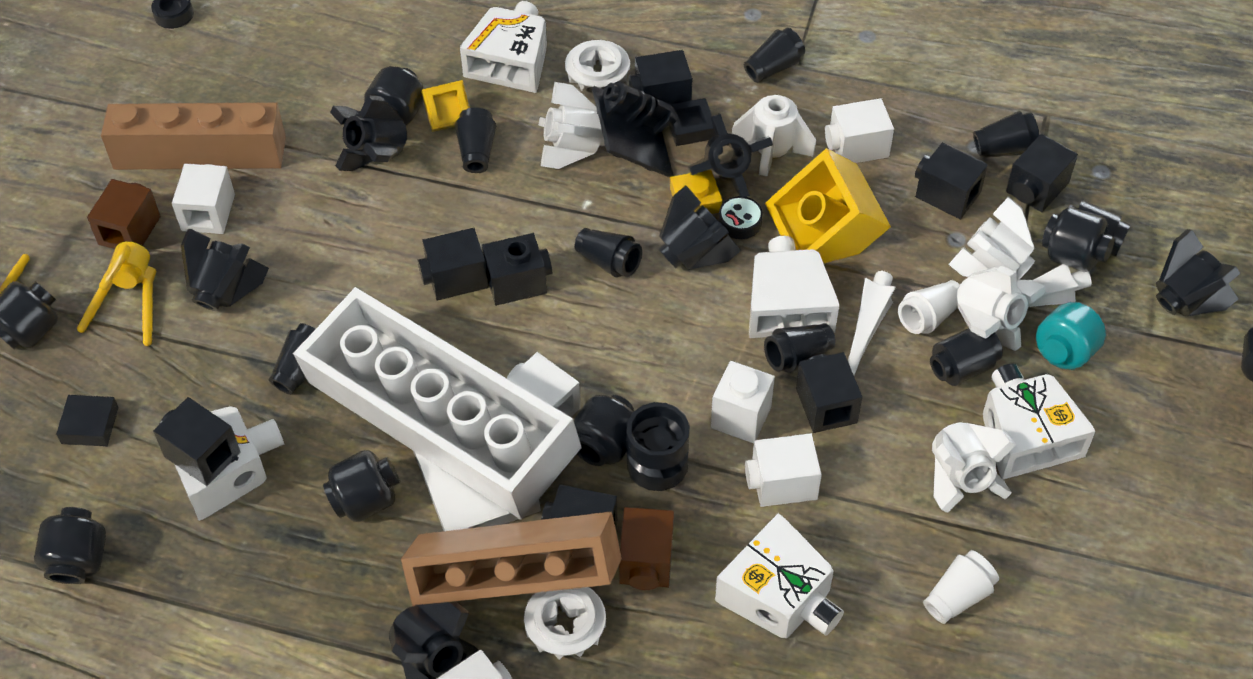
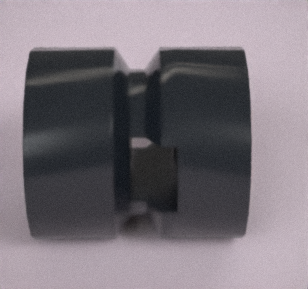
M649 403L635 410L627 421V470L630 478L638 486L647 490L664 491L674 488L682 482L688 472L690 425L686 415L677 407L668 403Z

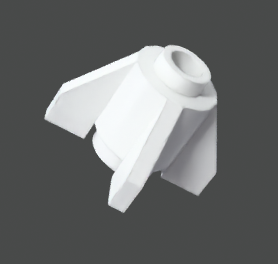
M554 82L551 103L560 104V107H550L546 118L540 117L539 126L544 127V140L553 142L554 146L544 145L540 166L560 169L594 154L599 146H604L605 144L596 106L573 85Z
M770 95L762 98L735 121L732 128V133L743 137L746 142L767 136L771 137L773 145L759 150L762 154L759 175L768 176L772 158L785 155L792 146V153L811 157L814 155L816 139L798 113L795 103L785 96Z
M1008 196L993 213L1001 222L998 224L989 217L968 241L967 245L974 250L973 254L963 247L949 263L960 275L969 277L979 271L1004 266L1016 271L1017 280H1020L1034 264L1035 260L1029 255L1035 247L1023 209Z
M999 266L973 273L960 284L957 291L958 309L971 332L983 338H987L995 332L1001 345L1016 351L1021 347V332L1017 326L1020 325L1027 313L1028 303L1032 304L1046 294L1045 285L1032 280H1017L1016 271Z
M959 422L945 427L936 435L932 443V451L935 455L934 498L941 510L948 513L964 497L960 489L968 493H977L989 488L990 491L1003 499H1006L1012 493L996 471V461L999 463L1016 446L1006 432L1001 429Z

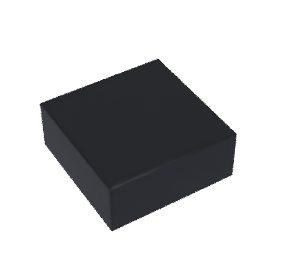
M706 98L672 104L678 114L676 123L673 126H669L676 146L707 141L714 136L711 121L712 114Z
M68 395L56 433L60 443L108 447L119 408L115 398Z

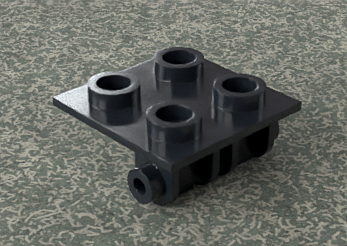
M619 81L607 84L604 90L593 86L592 91L597 108L596 111L599 116L607 152L617 158H623L640 165L649 171H655L669 178L674 176L662 133L667 126H673L677 121L678 114L674 110L673 105L658 99L655 100L653 96L631 88Z

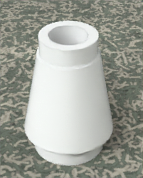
M950 280L946 283L907 293L898 307V315L903 326L913 334L931 333L958 308L957 291L960 284Z
M971 550L965 556L957 555L929 596L923 601V604L937 621L945 624L951 618H954L994 593L993 586L999 581V576L994 567L976 551Z

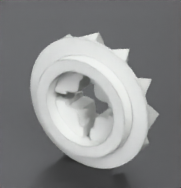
M605 40L583 42L575 46L568 53L565 60V71L568 73L569 82L578 83L581 91L593 86L602 88L606 87L609 83L626 82L627 73L630 70V59L626 51L619 45ZM596 60H599L600 65H602V71L600 72L593 71Z
M589 587L537 592L531 597L526 606L524 624L527 637H530L539 652L546 651L554 654L560 660L564 655L576 654L581 657L584 651L593 644L598 645L600 636L604 628H606V613L600 597ZM557 606H560L562 612H565L569 618L578 617L573 620L574 628L572 634L565 631L562 625L553 627L557 623Z

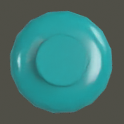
M1067 302L1059 305L1042 321L1036 332L1037 347L1042 356L1050 364L1067 370L1084 366L1104 345L1106 338L1105 324L1099 314L1091 307L1080 302Z

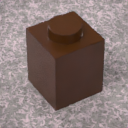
M111 179L88 214L87 219L97 244L115 249L122 242H134L143 246L161 216L150 188H146L139 183H127Z
M624 507L620 545L622 559L619 564L620 584L630 585L639 590H652L657 587L669 588L674 511Z

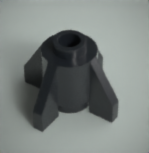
M368 95L361 111L347 106L333 105L330 113L341 125H344L343 141L348 148H343L335 165L339 171H354L372 161L389 162L403 151L407 141L406 126L404 121L381 96Z
M715 114L711 116L714 136L705 147L704 158L688 166L690 175L711 169L723 177H730L738 195L741 198L750 196L741 174L748 169L752 152L773 145L771 137L767 136L746 142L743 137L727 133L721 114ZM723 146H729L733 150V157L727 162L721 161L718 157L723 153Z
M686 185L671 199L659 235L665 244L659 248V251L675 269L681 264L690 270L729 262L741 249L727 234L729 231L724 225L716 220L703 205L700 206L701 202Z
M188 229L181 244L187 291L194 295L192 302L208 310L218 311L219 306L230 307L263 284L269 268L251 258L245 261L250 249L249 246L243 243L232 246L224 242L212 241L209 249H207L211 238L193 229Z
M1190 229L1184 231L1173 241L1161 276L1156 282L1159 292L1156 294V298L1160 305L1172 315L1180 313L1183 316H1193L1225 311L1238 300L1229 283L1241 273L1236 266L1221 264L1212 254L1201 250L1204 248L1193 230Z
M454 602L420 604L407 608L396 617L389 631V641L392 652L401 660L406 679H436L479 651L474 645L459 638L469 615V612L461 605Z

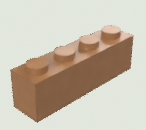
M278 103L108 104L101 132V138L113 170L183 169L184 164H211L227 166V169L281 168L286 140Z
M612 512L419 534L401 558L412 606L610 585L622 558Z

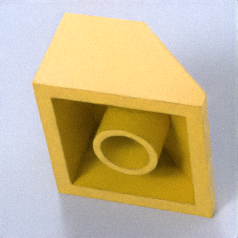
M828 148L822 151L765 202L780 235L793 238L796 250L813 249L819 252L823 264L860 254L891 228L858 164Z

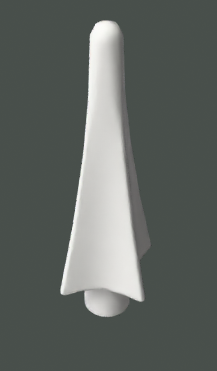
M1062 264L1032 280L1045 285L1046 294L1034 303H1028V307L1076 302L1075 291L1090 287L1092 284L1089 272L1078 271L1070 273L1068 266Z
M885 271L876 272L873 281L867 278L864 281L855 336L848 358L853 375L856 373L870 340L893 304L891 296L896 287L891 286L893 277Z

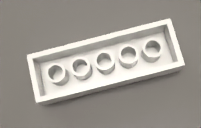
M356 287L293 353L308 383L520 520L525 517L582 448L573 418Z

